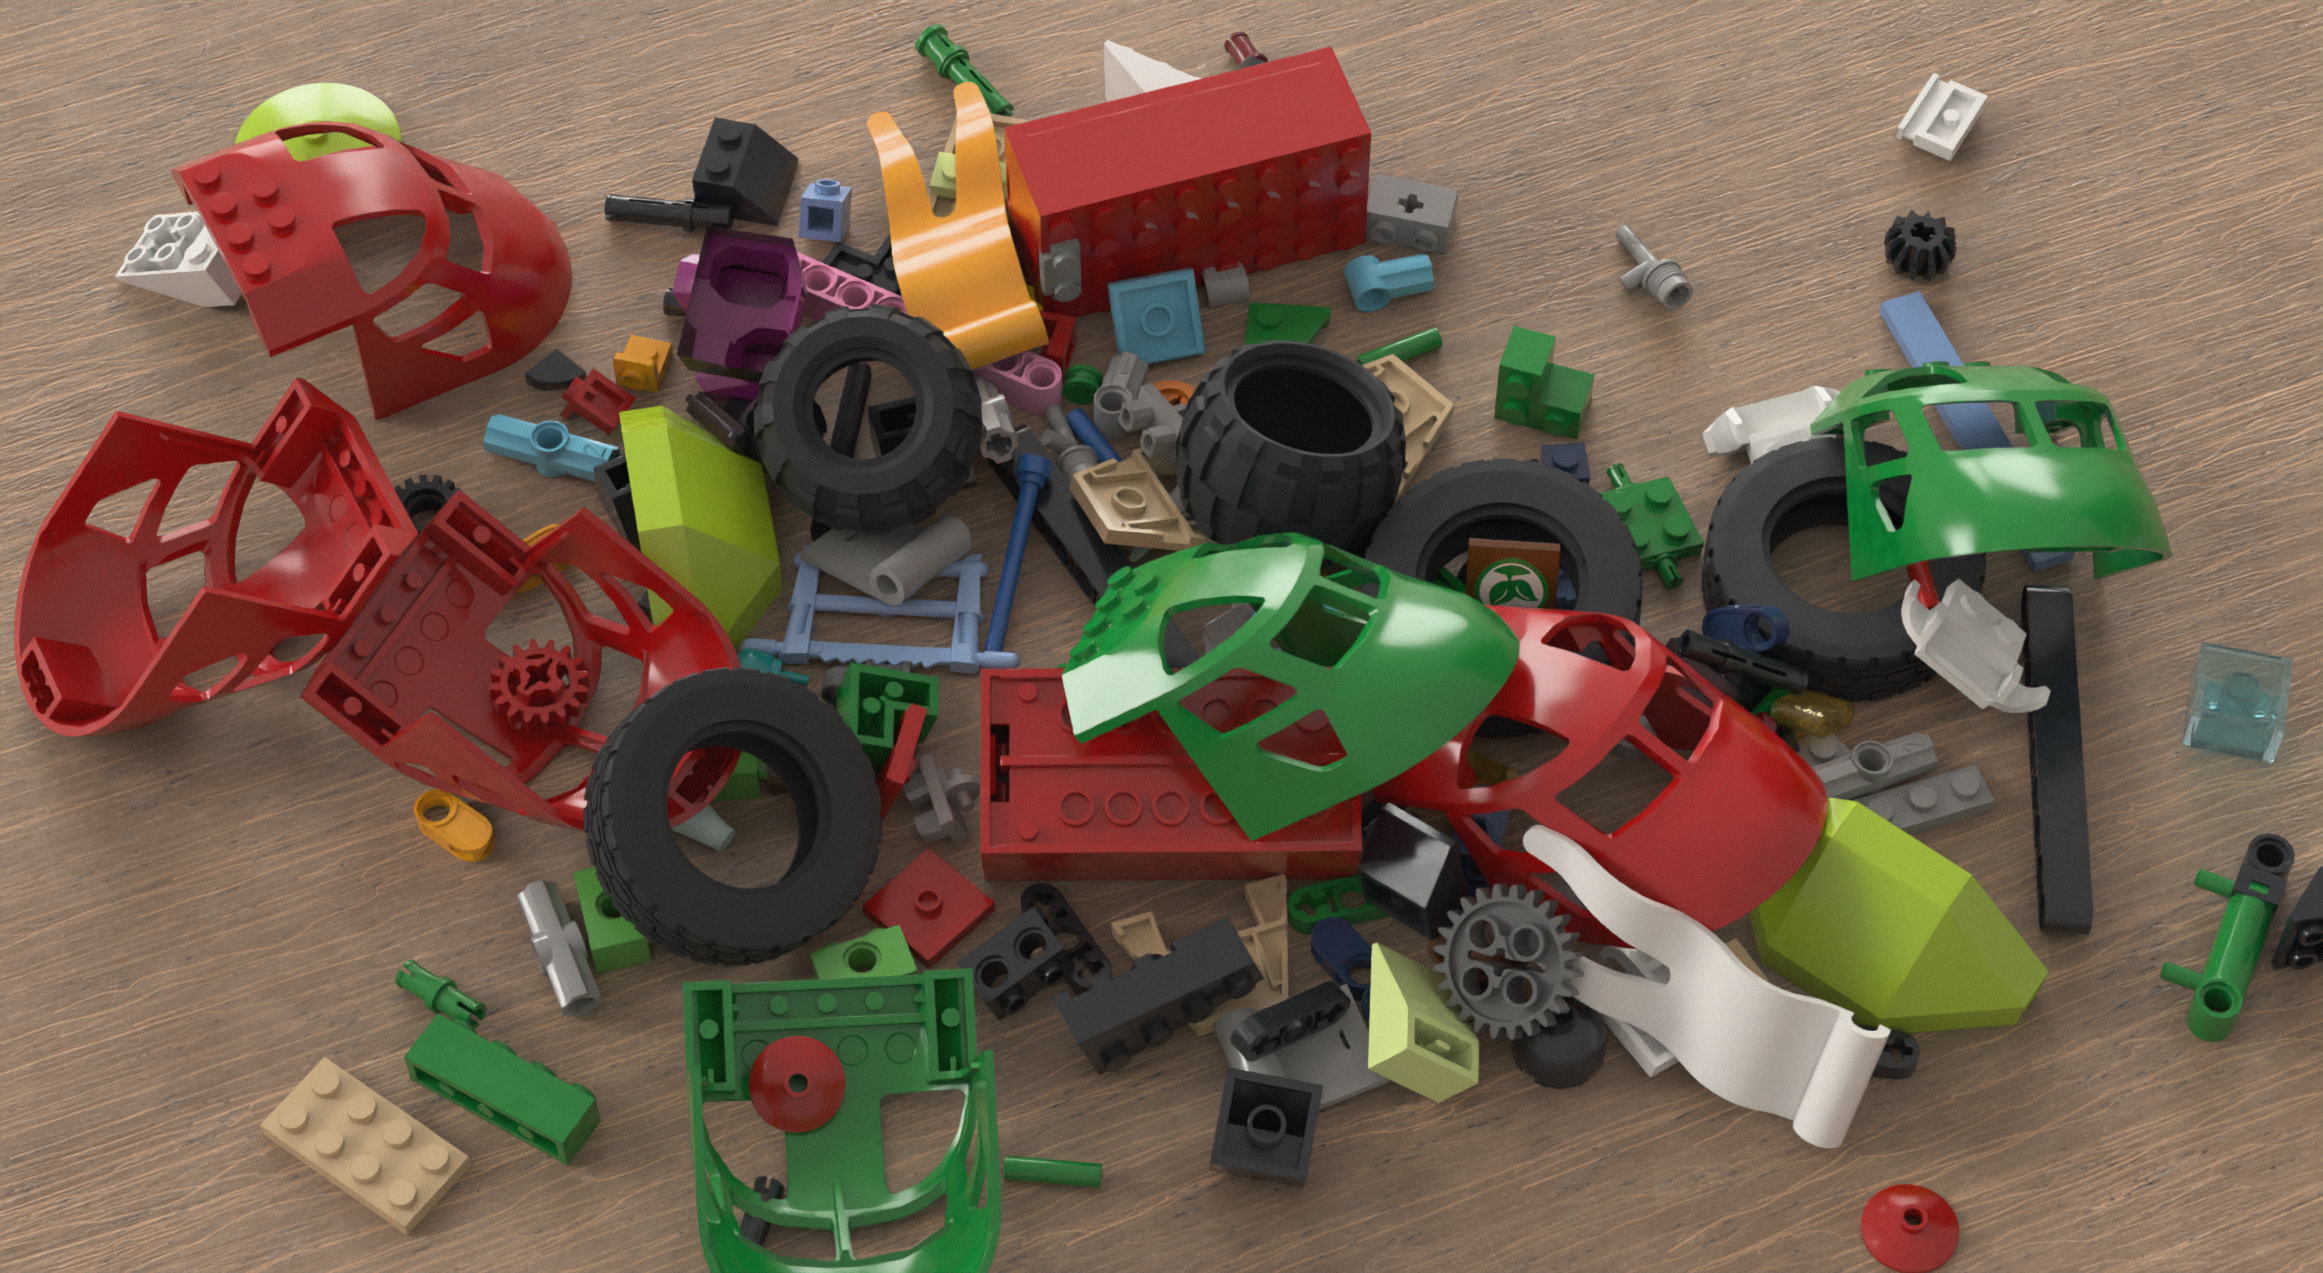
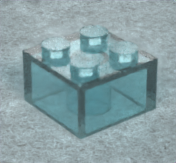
M2201 642L2191 672L2182 746L2273 763L2285 731L2293 659Z

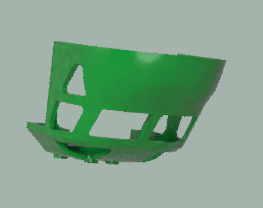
M1935 361L1923 363L1922 367L1897 370L1870 369L1864 371V377L1850 382L1810 424L1811 435H1844L1852 582H1860L1923 561L2026 550V553L2092 552L2094 579H2102L2159 563L2173 556L2154 496L2139 470L2110 399L2093 387L2072 384L2057 373L2029 366H1991L1990 362L1987 361L1968 362L1964 366H1949V362ZM1959 403H2011L2014 408L2015 434H2025L2031 447L1943 451L1922 408L1924 406ZM1892 411L1908 443V455L1905 458L1867 467L1864 449L1865 430L1890 420L1889 412ZM2105 417L2115 437L2118 450L2105 447L2101 431V422ZM2075 427L2080 435L2081 447H2058L2051 442L2048 434H2057ZM1912 476L1906 500L1904 522L1902 528L1896 531L1880 500L1879 486L1888 480Z
M1276 533L1260 535L1231 545L1204 543L1147 562L1133 570L1128 566L1114 573L1107 582L1109 586L1104 596L1095 604L1096 611L1091 620L1083 627L1084 633L1079 643L1070 651L1071 658L1062 673V679L1074 736L1080 744L1157 709L1246 835L1253 841L1383 784L1434 753L1473 721L1498 694L1515 667L1520 652V642L1514 630L1496 612L1465 593L1400 574L1390 568L1378 565L1299 533ZM1323 557L1349 568L1324 578L1320 576ZM1368 583L1380 585L1377 599L1350 589ZM1231 603H1249L1256 614L1240 629L1202 658L1174 673L1167 663L1164 650L1165 630L1173 615L1205 606ZM1324 605L1329 606V607L1334 608V609L1339 610V611H1335V610L1329 609V608L1325 607ZM1273 638L1280 646L1282 651L1276 650L1271 647L1270 642ZM1234 668L1252 671L1290 685L1297 691L1296 695L1273 710L1227 733H1221L1184 708L1180 701ZM1319 709L1325 711L1347 756L1327 766L1319 767L1266 751L1258 743Z
M973 968L925 970L920 975L731 983V980L682 982L686 1086L700 1241L710 1273H988L999 1241L1002 1199L994 1051L984 1050L977 1056ZM789 1036L810 1037L828 1046L838 1057L845 1075L843 1101L835 1115L817 1129L801 1133L785 1132L787 1197L782 1200L772 1198L765 1202L761 1200L760 1193L752 1190L732 1174L712 1146L703 1119L702 1105L705 1102L751 1101L749 1076L758 1055L767 1046L779 1039ZM795 1074L789 1079V1087L793 1092L801 1093L807 1087V1080L804 1076ZM941 1090L962 1091L965 1101L958 1132L939 1166L918 1184L896 1194L889 1192L884 1171L880 1099L888 1094ZM977 1119L975 1156L967 1181L965 1161ZM987 1170V1205L978 1209ZM947 1194L944 1226L913 1248L864 1259H857L853 1255L849 1234L851 1228L902 1219L927 1208L940 1196ZM733 1206H736L751 1217L757 1216L762 1221L779 1226L831 1230L835 1241V1259L827 1261L778 1256L742 1236L741 1229L734 1215Z

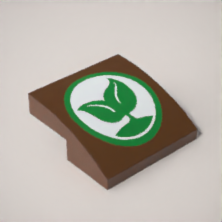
M1469 538L1466 594L1483 605L1556 609L1560 544Z

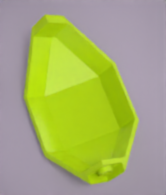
M664 406L619 412L641 553L685 587L709 609L727 633L735 650H737L783 589L779 555L762 464L739 450H731L717 437ZM647 588L652 621L654 625H658L673 612V609L655 592Z
M1827 797L1825 824L1814 849L1806 861L1776 893L1749 912L1761 963L1814 998L1854 1012L1852 1021L1856 1025L1876 1028L1882 1025L1891 1030L1905 1033L2016 1025L2041 989L2049 973L1972 874L1857 801Z

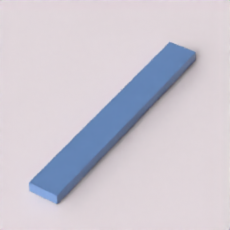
M1920 291L1881 302L1879 313L1911 367H1922L1923 363L1935 361L1949 362V366H1964ZM1987 403L1934 405L1960 450L2013 448ZM2020 550L2032 572L2073 560L2075 553H2026V550Z

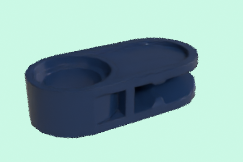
M1728 605L1710 610L1705 615L1702 621L1703 635L1717 640L1723 637L1732 639L1739 647L1754 652H1761L1780 647L1786 642L1789 636V623L1783 611L1775 606ZM1761 616L1769 620L1772 626L1770 640H1765L1758 632L1757 625Z
M1327 917L1320 920L1313 927L1311 933V953L1339 987L1347 984L1353 999L1361 1001L1364 991L1371 987V982L1368 984L1356 983L1351 979L1350 972L1358 967L1371 969L1372 947L1346 920L1337 917Z

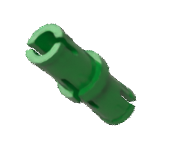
M413 959L406 961L402 965L411 971L410 975L400 969L398 970L395 977L396 985L425 1001V1007L433 1013L438 1014L442 1012L453 1020H463L474 1029L479 1026V1023L471 1019L472 1015L483 1021L487 1011L486 1005L457 989V984L447 976L439 978L420 966Z

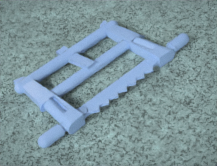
M800 553L795 555L793 562L799 569L792 599L786 607L787 611L791 612L783 642H777L776 639L747 638L742 641L740 646L741 650L754 648L774 657L779 655V659H782V663L809 664V659L821 658L825 664L838 659L842 665L851 661H855L857 664H865L867 659L874 660L876 664L888 662L890 665H901L905 661H912L913 667L922 664L927 670L937 665L950 666L951 672L967 674L977 673L979 666H983L984 669H1016L1020 664L1019 656L1013 652L984 651V653H979L978 623L985 620L980 610V579L987 577L990 571L989 566L985 562H981L982 554L968 556L964 561L957 560L936 576L960 578L957 601L907 599L900 605L892 606L875 597L818 594L822 570L801 560ZM816 611L878 614V617L902 615L955 618L951 648L814 641L812 640Z

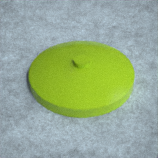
M314 83L285 90L259 105L244 121L237 134L235 144L280 128L324 121L354 123L382 132L402 142V137L394 114L376 96L350 85ZM339 132L306 135L283 141L294 160L305 161L345 149L373 146Z

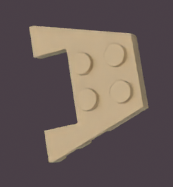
M1392 354L1362 366L1370 370L1376 378L1385 383L1395 396L1394 405L1403 415L1406 455L1402 481L1395 499L1396 502L1453 416L1454 404Z
M1142 447L1133 450L1131 458L1121 462L1113 458L1072 475L1069 489L1106 544L1177 551L1204 543L1218 544L1209 539L1196 527L1197 521L1188 522L1185 520L1157 478L1177 475V467H1173L1163 455L1149 458L1142 450Z
M1285 874L1245 885L1244 894L1257 926L1237 931L1264 979L1256 983L1255 988L1249 994L1238 999L1230 998L1215 1007L1214 1012L1205 1020L1198 1023H1188L1198 1037L1213 1033L1216 1022L1231 1011L1240 1008H1253L1259 1012L1289 999L1287 879ZM1152 911L1111 923L1114 939L1132 960L1148 953L1150 955L1161 954L1162 956L1171 953V951H1167Z

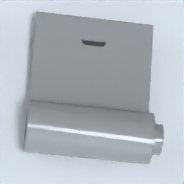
M946 515L940 517L925 530L911 523L890 529V533L865 535L862 531L849 529L839 531L832 528L800 552V559L886 604L897 606L965 555L971 549L972 542L970 531L966 524L955 517Z
M1347 984L1340 986V989L1350 998L1351 1004L1345 1015L1338 1022L1254 1061H1247L1231 1044L1230 1039L1233 1031L1243 1020L1257 1013L1255 1009L1240 1008L1231 1011L1221 1017L1214 1025L1215 1035L1230 1068L1323 1085L1319 1110L1391 1081L1368 1069L1369 1031Z

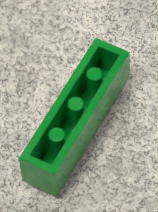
M437 1014L404 1056L412 1081L567 1166L601 1122L596 1098L585 1086L579 1083H572L570 1085L558 1079L546 1065L537 1061L531 1064L516 1055L512 1048L499 1040H494L493 1042L479 1036L474 1028L463 1020L455 1019L451 1021Z

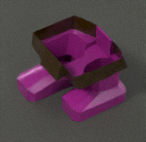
M706 227L700 255L692 254L680 260L672 293L686 314L677 356L689 371L696 372L695 379L700 388L714 401L728 402V398L751 402L752 399L759 395L758 385L767 363L770 360L774 361L784 347L782 342L800 327L806 302L804 298H808L793 238Z

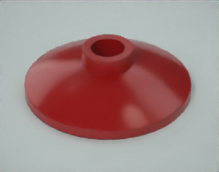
M805 1036L785 1037L771 1043L756 1058L749 1076L750 1098L755 1110L771 1126L791 1133L811 1131L828 1122L839 1109L845 1093L844 1070L835 1053L822 1042ZM795 1074H800L807 1080V1087L801 1093L793 1092L789 1087V1079Z
M1899 1184L1881 1190L1869 1200L1861 1219V1234L1868 1251L1882 1265L1900 1273H1927L1944 1265L1953 1255L1959 1240V1224L1951 1206L1936 1192L1919 1185ZM1904 1218H1915L1918 1221H1920L1921 1224L1916 1226L1910 1225L1904 1220Z

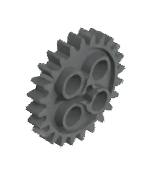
M1507 883L1494 884L1493 892L1489 887L1476 889L1477 900L1472 896L1460 899L1464 912L1461 910L1448 911L1447 914L1454 923V926L1439 927L1438 929L1439 933L1448 940L1446 945H1438L1433 948L1435 952L1445 956L1443 963L1433 966L1434 971L1446 973L1447 977L1437 988L1438 990L1451 989L1453 995L1445 1005L1447 1008L1461 1005L1463 1009L1458 1020L1460 1022H1467L1475 1018L1474 1032L1476 1033L1486 1032L1490 1028L1491 1038H1504L1507 1033L1510 1040L1523 1038L1524 1031L1528 1036L1538 1035L1541 1033L1540 1024L1544 1027L1557 1024L1553 1012L1558 1014L1569 1012L1570 1008L1564 1001V996L1572 997L1579 995V991L1570 984L1571 978L1583 977L1584 972L1573 967V960L1580 959L1585 955L1582 951L1572 950L1570 944L1580 937V933H1566L1564 927L1572 917L1570 914L1554 915L1559 904L1557 900H1548L1541 904L1543 891L1540 889L1531 890L1527 894L1525 884H1514L1509 890ZM1488 922L1495 929V940L1492 945L1486 941L1484 936V929ZM1532 930L1539 938V948L1536 953H1533L1528 945V936ZM1476 951L1489 956L1505 954V957L1510 960L1543 963L1546 966V971L1542 972L1530 967L1512 968L1509 963L1473 959L1471 952ZM1482 969L1489 978V985L1485 992L1478 984V975ZM1525 978L1531 982L1533 987V994L1529 1001L1521 992V985Z

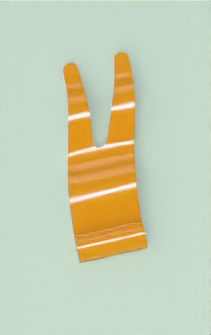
M964 82L957 85L953 91L957 110L955 147L956 203L955 210L947 217H936L934 215L913 149L891 115L887 112L874 113L867 120V126L880 158L889 218L893 263L906 312L915 318L923 317L941 329L952 344L961 350L973 370L1049 343L1037 305L1034 300L1030 299L1011 237L992 118L979 87L975 83Z

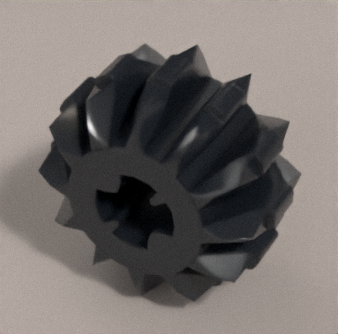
M1912 209L1906 218L1897 216L1892 223V227H1889L1888 232L1885 234L1886 263L1894 264L1896 274L1909 273L1911 281L1917 275H1922L1928 281L1931 280L1935 273L1944 275L1956 255L1955 228L1946 227L1945 217L1931 218L1929 210L1923 216H1919Z

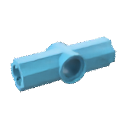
M501 414L492 415L486 426L483 440L485 451L534 464L536 470L541 475L551 478L570 474L595 481L593 467L620 456L619 447L569 434L564 424L553 420L533 424Z

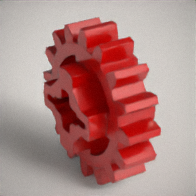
M530 639L529 649L523 651L520 646L515 644L512 646V658L505 655L498 657L499 669H491L490 672L492 683L489 685L491 701H495L497 715L507 713L509 726L513 727L519 721L524 722L525 732L530 733L534 725H541L545 734L549 733L550 723L553 722L565 728L567 726V714L577 718L581 715L580 703H588L589 675L587 671H584L583 659L581 657L572 659L571 647L567 645L560 651H556L554 640L549 639L545 648H540L535 639ZM564 675L570 683L568 689L564 687V681L562 680ZM511 683L515 684V691H517L515 697L509 690Z

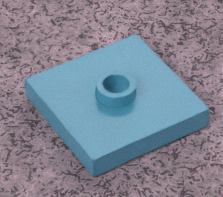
M1191 267L1107 283L1118 355L1122 354L1123 351L1138 354L1142 361L1152 364L1206 353L1194 272Z

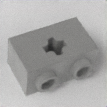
M1376 174L1367 204L1366 239L1383 244L1390 243L1415 248L1424 252L1446 254L1456 219L1458 189Z

